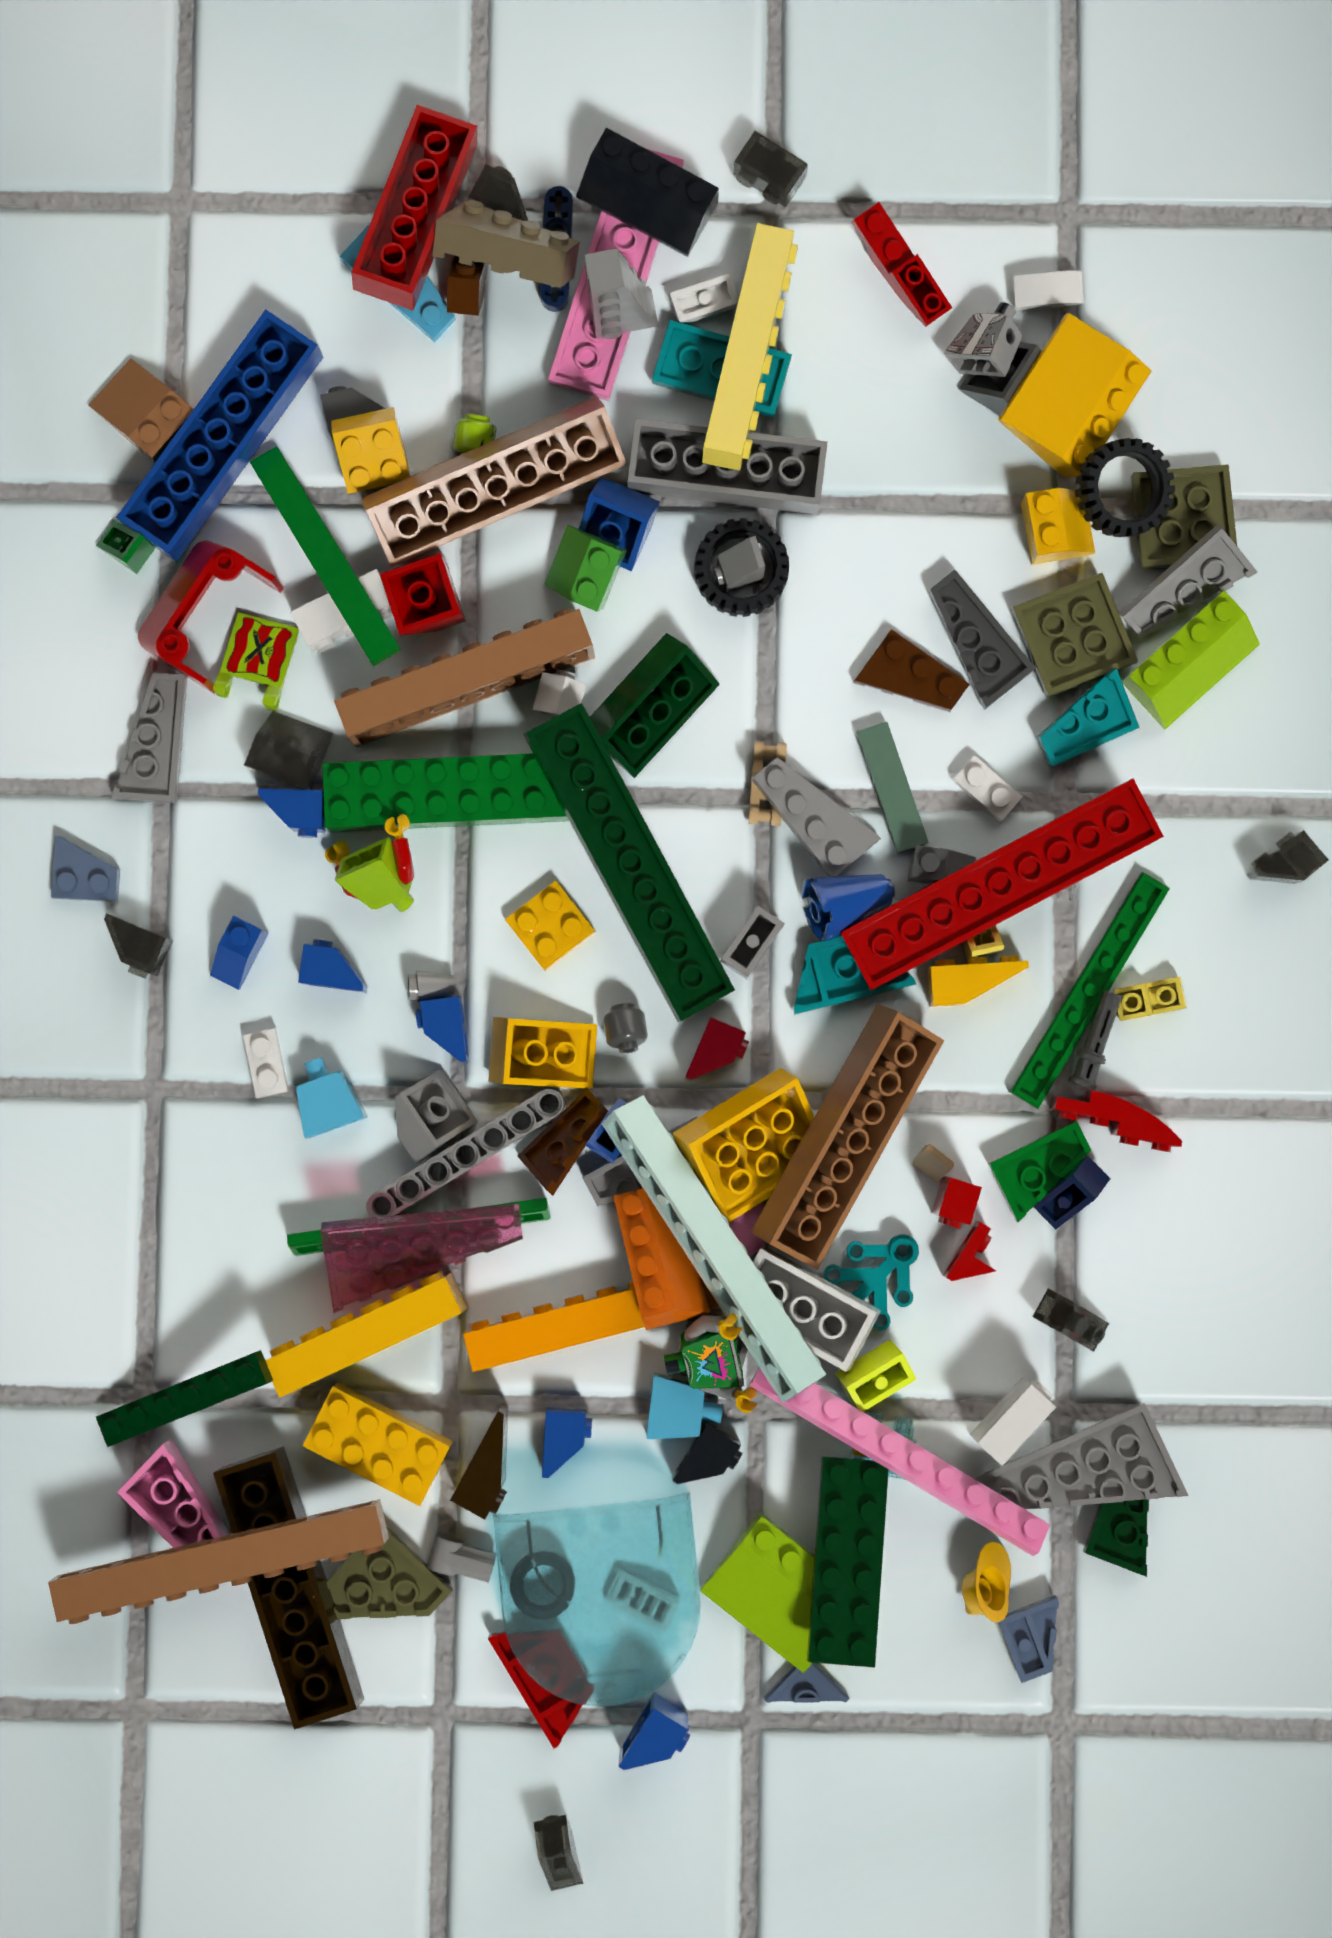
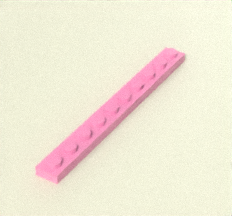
M758 1366L749 1384L752 1388L1028 1554L1035 1556L1040 1552L1050 1524L816 1383H813L791 1399L782 1403Z

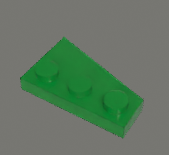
M1074 1121L988 1163L1016 1222L1019 1223L1027 1215L1026 1213L1040 1202L1091 1151V1148L1078 1122Z

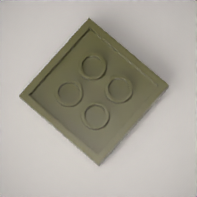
M1229 464L1167 470L1168 473L1173 472L1174 479L1170 480V485L1175 486V493L1169 496V498L1174 500L1172 506L1166 508L1168 514L1165 518L1160 519L1161 523L1149 531L1137 535L1140 570L1170 567L1217 524L1224 529L1237 546ZM1134 472L1131 475L1135 518L1141 515L1149 504L1151 484L1147 472Z
M1103 572L1013 606L1011 609L1032 663L1036 668L1035 670L1046 698L1103 677L1112 668H1117L1118 671L1138 662Z

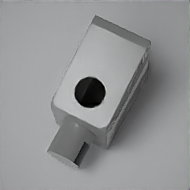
M1001 302L994 313H975L970 317L944 352L959 374L1006 376L1022 339V333L1012 321L1016 314L1013 306Z

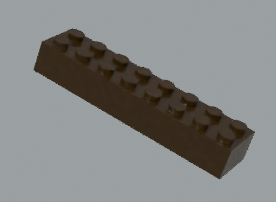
M284 1446L222 1466L213 1472L232 1534L306 1516ZM321 1560L316 1561L317 1565L312 1568L297 1570L296 1566L284 1568V1573L271 1578H264V1574L251 1576L252 1580L247 1582L294 1729L356 1710L365 1699L340 1620L337 1619L334 1610L335 1604L330 1589L327 1588V1579Z

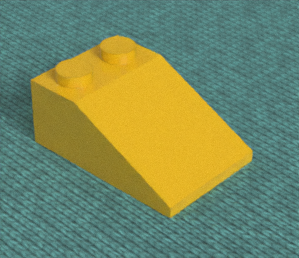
M493 1017L488 1081L513 1085L593 1089L598 1024Z

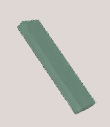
M888 722L857 731L856 735L897 854L910 850L915 845L922 846L928 844L929 842Z

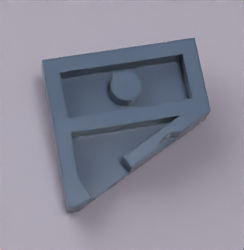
M55 836L51 898L118 902L120 870L68 840Z

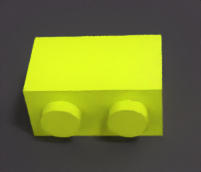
M890 1339L855 1360L850 1370L845 1372L840 1369L834 1373L850 1402L862 1412L916 1380L904 1354Z

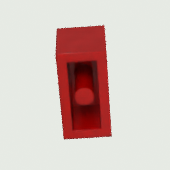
M944 1176L932 1209L933 1214L939 1215L937 1222L958 1229L961 1228L962 1223L971 1225L982 1187Z

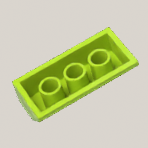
M1224 590L1135 669L1122 683L1165 730L1257 648L1260 643L1247 614Z

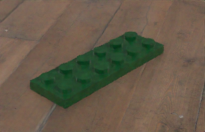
M822 1456L807 1649V1661L811 1663L875 1668L889 1469L874 1460Z

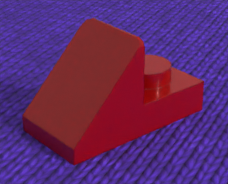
M976 1220L942 1276L950 1281L995 1272V1269L974 1257L977 1252L982 1254L990 1243L992 1237L988 1234L991 1228Z

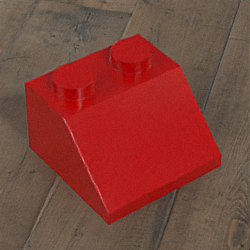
M441 553L380 573L400 636L437 632L466 622L447 561Z

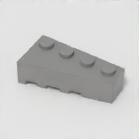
M617 248L584 254L588 297L596 338L615 339L625 332L659 326L651 288L645 286V281L641 277L637 278L636 270L633 267L629 268L628 261Z

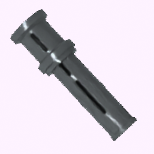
M1106 990L1102 991L1103 994L1085 1047L1080 1048L1077 1052L1079 1059L1074 1074L1069 1076L1068 1079L1072 1083L1093 1090L1097 1088L1095 1080L1100 1066L1105 1064L1106 1061L1103 1052L1121 999H1123V996Z

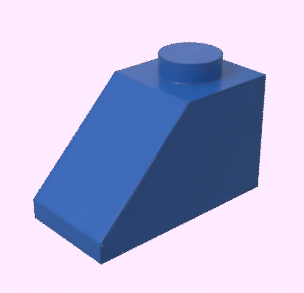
M258 788L259 797L292 831L298 832V837L317 838V833H326L323 790Z
M233 915L218 944L210 976L240 990L269 933Z
M314 939L313 945L304 944L298 983L367 993L368 986L339 949L332 948L333 942Z
M456 996L420 1001L421 1009H416L418 1029L423 1028L426 1036L460 1062H469L462 998Z
M547 1408L542 1478H549L584 1447L585 1438H591L592 1418H586L587 1409Z

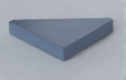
M812 1663L804 1673L793 1666L763 1697L767 1703L777 1701H793L794 1703L820 1701L847 1702L850 1699L816 1663Z

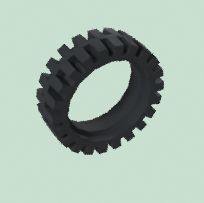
M1137 438L1114 440L1094 449L1095 451L1085 458L1087 462L1081 464L1078 470L1082 474L1076 477L1075 484H1079L1080 488L1075 490V496L1081 498V502L1077 503L1079 510H1085L1086 513L1083 515V518L1086 522H1093L1092 528L1102 530V534L1107 536L1129 537L1149 531L1161 523L1160 519L1166 517L1168 514L1166 508L1172 506L1174 500L1169 498L1170 494L1175 493V486L1170 485V480L1174 479L1173 472H1167V468L1171 465L1168 460L1161 459L1164 454L1159 449L1153 450V444L1149 442L1142 443L1143 440ZM1120 456L1136 459L1144 466L1150 478L1151 496L1149 504L1141 515L1131 520L1113 517L1106 511L1099 497L1098 482L1102 469L1107 462Z
M740 518L738 521L730 519L725 524L720 523L715 526L714 530H710L705 535V538L698 546L694 562L696 583L701 595L706 598L707 603L715 606L717 611L721 613L727 612L730 616L735 617L737 615L747 617L753 613L759 614L764 609L771 607L779 599L786 586L789 575V557L785 544L781 542V537L777 533L772 532L771 527L768 525L763 526L760 524V521L753 519V522L747 521V518ZM756 536L757 542L763 545L771 556L773 564L772 578L765 589L754 596L745 598L729 596L720 590L712 579L710 570L712 556L720 545L730 539Z

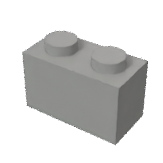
M757 905L722 956L720 962L747 980L785 923Z

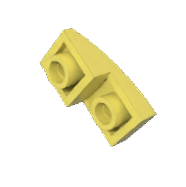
M1181 976L1113 989L1115 994L1123 996L1118 1008L1120 1021L1187 1008Z

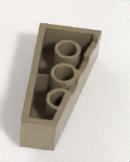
M466 200L436 221L433 257L444 259L446 253L458 256L459 263L472 266L473 262H483L491 264V271L502 274L519 271V277L522 279L561 288L574 278L580 241L569 238V235L564 232L549 231L541 228L537 222L516 219L507 211H494L483 207L484 205L476 200Z

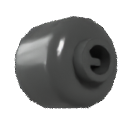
M623 1003L612 1006L610 1012L604 1016L603 1023L606 1042L610 1047L619 1049L620 1053L635 1052L638 1050V1046L647 1040L648 1033L645 1014L642 1010L635 1008L634 1004Z

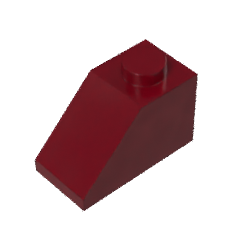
M710 1017L685 1078L693 1080L734 1063L736 1057L742 1059L749 1044V1041L744 1039L746 1032Z

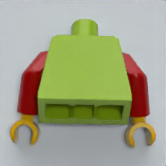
M405 814L397 817L399 828L395 824L394 817L389 818L385 822V830L389 835L394 836L393 841L387 837L349 854L350 848L348 844L341 840L325 851L327 861L336 863L334 868L336 872L335 881L342 887L344 893L360 900L371 909L377 910L392 903L400 912H403L410 908L414 902V898L409 894L414 878V868L408 838L403 836V832L410 825L409 819Z

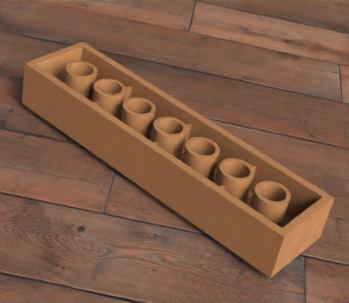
M595 396L361 498L386 557L391 567L623 467L627 463L607 410L598 396Z
M571 608L560 610L553 615V619L542 622L541 619L528 622L523 626L524 630L513 634L511 631L501 632L493 637L492 642L481 645L480 642L472 643L462 648L463 652L452 657L450 654H443L432 659V664L420 668L419 665H414L402 670V675L396 678L382 677L372 681L369 688L361 691L358 688H353L340 694L341 698L334 700L347 737L355 747H359L541 678L542 672L554 674L557 669L564 670L594 659L593 644L580 609L572 611Z
M877 1003L752 1228V1234L818 1270L944 1042L943 1039L899 1011Z

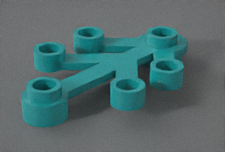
M905 1234L892 1237L888 1244L863 1245L859 1241H853L848 1244L846 1253L853 1261H860L864 1257H885V1260L877 1268H841L838 1265L831 1264L824 1270L825 1280L834 1285L839 1284L841 1281H863L852 1293V1295L863 1301L874 1291V1307L881 1310L880 1314L885 1315L887 1318L883 1326L874 1324L873 1327L880 1331L887 1329L891 1323L890 1316L887 1313V1276L895 1268L898 1287L893 1293L895 1303L900 1307H907L913 1301V1293L910 1290L909 1266L917 1260L919 1247L912 1237ZM901 1244L908 1247V1253L903 1257L898 1256L896 1253L897 1247ZM852 1246H861L862 1254L859 1257H853L850 1254ZM833 1268L840 1272L839 1278L834 1281L830 1280L827 1276L828 1271ZM900 1291H907L909 1293L908 1301L904 1303L899 1302L897 1299L898 1293Z

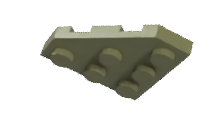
M388 1527L389 1539L385 1545H381V1551L368 1555H362L361 1550L353 1552L326 1582L335 1604L334 1610L337 1619L357 1617L392 1618L416 1615V1617L430 1616L452 1592L453 1588L436 1572L428 1569L427 1564Z

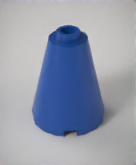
M882 874L818 877L803 881L801 896L802 899L808 897L809 907L805 908L804 912L812 932L817 939L823 938L822 942H825L840 935V932L891 905L892 898L895 897V888L892 881L886 879Z

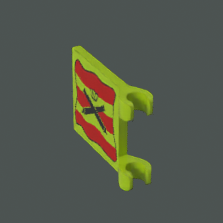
M238 612L220 672L213 685V691L216 695L227 698L231 690L233 677L268 686L262 702L267 710L276 711L279 707L282 688L299 636V629Z

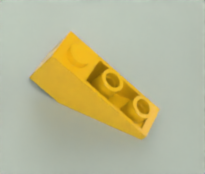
M1018 955L1002 956L998 963H987V957L967 959L968 964L955 965V959L936 960L935 966L927 968L930 1007L964 1005L1027 969L1029 962L1020 961Z

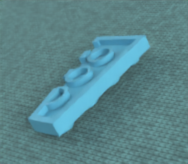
M369 225L339 256L340 260L351 270ZM428 276L414 311L390 303L434 343L456 320L453 313L447 312L446 302Z

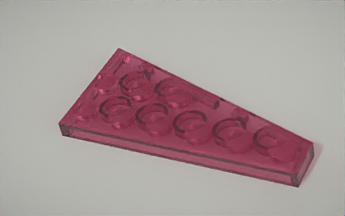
M510 1204L321 1222V1235L333 1313L343 1310L345 1305L357 1300L360 1303L369 1300L373 1294L385 1289L392 1291L435 1274L439 1268L451 1263L457 1265L465 1262L467 1257L479 1252L488 1253L523 1239L520 1205Z

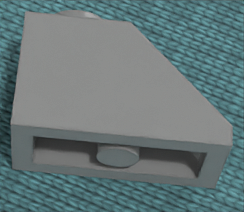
M756 536L750 537L718 555V565L714 566L713 569L718 585L724 584L727 593L763 582L765 564Z

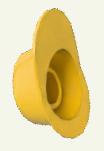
M989 1542L983 1546L979 1552L976 1569L966 1574L961 1587L966 1613L970 1615H985L990 1621L997 1623L1004 1620L1008 1613V1596L1011 1581L1009 1555L998 1542Z

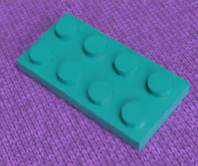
M669 320L653 374L652 384L714 401L730 337ZM769 348L768 354L773 355L769 375H762L761 382L766 383L762 403L756 402L754 411L774 418L792 354Z

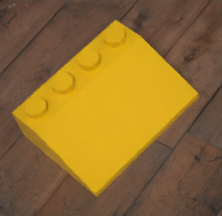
M1066 313L998 418V421L1063 478H1076L1082 474L1078 470L1081 464L1087 462L1085 458L1094 452V449L1106 444L1152 370L1130 350L1072 314Z
M779 1068L673 1132L672 1135L680 1152L692 1165L693 1172L701 1184L709 1191L711 1199L720 1213L727 1218L728 1222H731L771 1196L814 1119V1114L798 1078Z

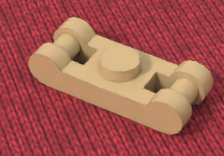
M755 741L752 777L764 768L762 767L763 758L775 759L778 757L785 762L787 744L777 743V746L764 745V742ZM751 780L748 824H758V821L771 822L772 826H781V817L773 807L772 809H759L760 800H768Z

